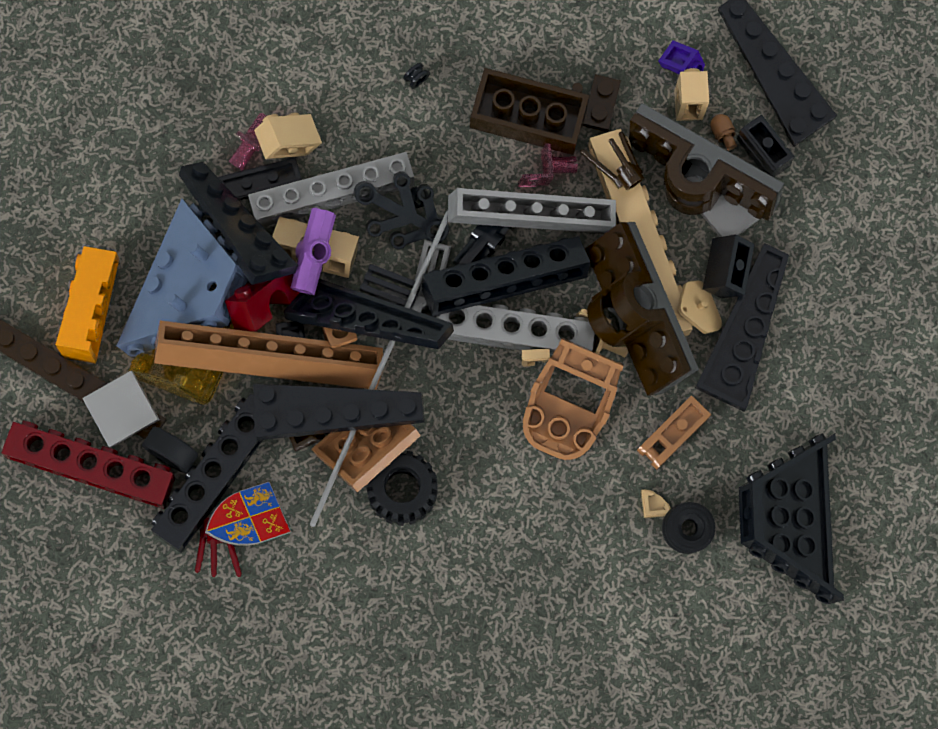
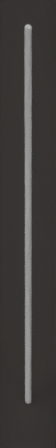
M448 210L443 217L405 304L406 308L410 309L422 282L423 274L426 273L448 222ZM389 341L368 390H375L395 341ZM357 430L350 431L312 517L311 527H314L317 523Z

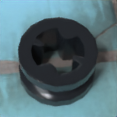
M422 63L415 64L403 77L406 82H410L412 89L421 85L430 75L428 70H423L424 65Z

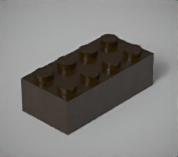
M484 68L470 117V128L574 155L589 95Z

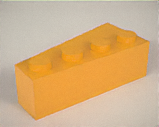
M84 246L82 254L77 255L75 270L77 271L74 280L70 284L69 299L55 344L64 358L96 364L119 264L117 252Z

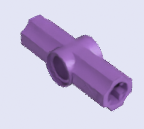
M312 208L304 239L297 244L295 250L298 267L292 279L290 287L292 290L315 295L322 266L331 256L329 240L336 218L334 213L319 208Z

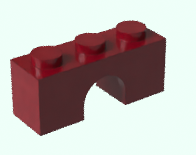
M294 274L254 285L249 282L245 286L237 288L234 294L225 300L234 329L256 332L273 318L269 304H290L300 293L290 288Z

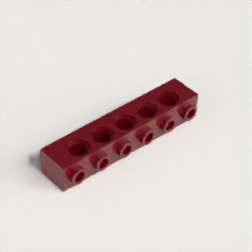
M23 420L21 424L12 423L1 452L5 458L165 509L176 479L174 474L170 472L171 468L155 463L154 467L143 464L144 459L134 455H128V458L117 455L118 451L106 446H102L100 450L91 447V442L76 437L72 441L64 438V433L49 429L47 433L38 430L39 426L29 421ZM36 440H42L44 442L43 448L38 452H32L30 450L31 444ZM61 449H69L70 455L66 460H57V454ZM94 457L97 459V463L92 469L83 468V463L87 458ZM114 466H122L124 468L120 477H110V470ZM140 475H149L150 482L146 486L136 485V480Z

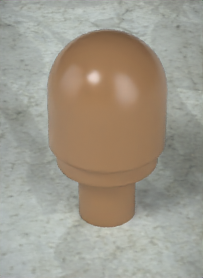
M724 114L714 116L710 127L715 138L719 142H724L728 151L736 148L737 144L733 138L736 133L730 118Z

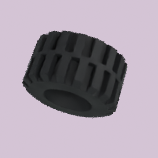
M407 451L406 454L401 453L367 484L370 505L376 511L377 516L385 518L386 522L390 524L392 522L398 523V526H404V523L415 524L416 520L424 519L428 511L431 512L437 498V476L432 470V465L429 462L426 463L421 455L414 456L411 451ZM396 474H408L417 480L419 492L413 500L399 503L387 496L385 490L386 483Z

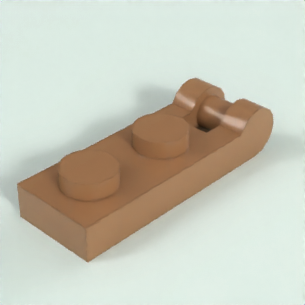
M691 395L637 451L642 456L646 455L652 461L651 465L658 470L710 418L711 414ZM657 442L665 448L661 454L653 448Z

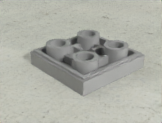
M133 371L127 372L82 398L110 448L160 420Z

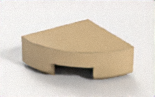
M550 349L522 350L521 353L523 367L535 366V361L545 363L550 358Z
M641 490L644 518L665 517L666 513L671 509L669 504L654 491Z

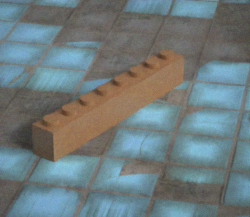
M160 320L155 342L154 363L369 389L383 357V348L356 344H346L331 348L329 341ZM379 378L378 383H377V385H376V387H375V390H377V387H378L380 378Z

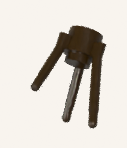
M622 131L619 132V137L629 162L614 139H609L610 145L622 163V166L616 170L619 174L618 176L585 149L580 150V153L608 176L618 189L624 186L626 190H630L644 179L643 171L637 164L631 147Z

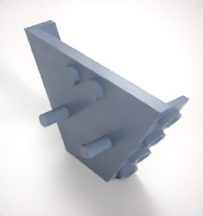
M181 199L116 345L130 357L141 356L144 352L155 349L160 320L217 328L227 327L231 317L225 300L232 296L237 288L245 286L248 281L236 262V254L229 252L224 244L225 238L221 235L219 237L215 235L217 232L212 226L213 224L208 219L205 221L202 219L205 214L195 203L189 205L185 200ZM216 283V284H217L216 289L213 290V291H210L211 285H213V284Z

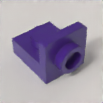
M673 40L658 60L661 67L678 74L690 68L703 71L705 63L698 50Z

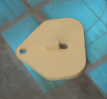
M702 281L687 282L682 288L678 304L679 314L703 334L720 330L722 320L711 293L703 290L704 283Z

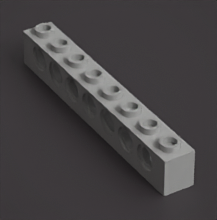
M386 288L383 289V292L399 297L406 301L409 298L407 296L393 292ZM419 292L412 310L421 313L429 310L423 293ZM494 304L492 307L477 305L437 315L436 317L450 323L452 322L449 318L453 314H459L464 318L461 324H453L454 332L447 340L520 351L550 349V355H553L561 341L558 333L567 330L573 335V339L569 341L591 351L593 349L595 332L588 318L574 317L573 320L563 318V315L559 313L540 315L536 314V311L526 308L513 311L508 310L507 306ZM481 318H486L490 320L492 325L488 328H481L476 322ZM508 322H513L518 325L519 329L511 333L505 330L504 325ZM540 326L545 329L546 334L538 337L531 332V329Z

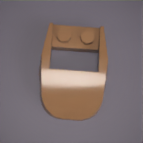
M562 338L530 391V399L523 418V432L528 442L536 449L563 460L576 459L584 455L590 449L599 431L609 418L617 391L620 372L623 370V364L575 344L566 338ZM555 367L606 389L596 413L545 391Z

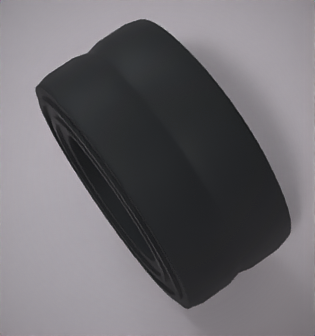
M685 502L672 507L663 519V537L666 543L679 553L691 554L705 549L714 538V518L710 511L699 503ZM685 520H691L696 526L695 533L692 536H687L682 531V523Z

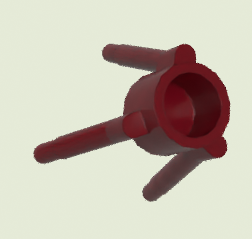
M206 518L203 520V528L200 529V542L195 572L199 573L201 570L207 539V543L211 544V576L216 577L217 544L223 542L205 533L210 519ZM227 543L236 576L240 577L242 573L235 547Z

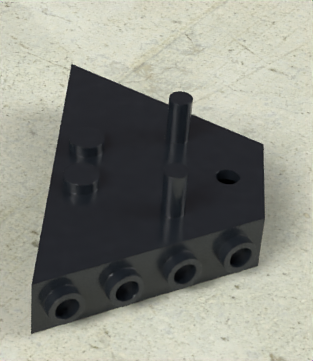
M821 433L808 440L810 444L808 447L804 448L801 445L789 451V458L783 461L781 457L767 464L769 470L764 473L758 470L746 477L748 482L739 487L741 544L747 547L749 553L770 563L773 570L792 578L795 585L814 593L816 599L824 604L844 601V594L834 588L827 444L836 440V433L827 437Z

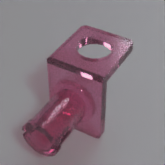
M260 113L246 134L240 131L236 133L241 137L242 143L231 159H229V162L242 171L255 151H262L254 130L266 117L264 113Z
M545 144L541 150L543 174L522 175L518 181V187L548 186L554 178V173L575 174L578 163H574L577 162L576 156L553 157L551 144Z

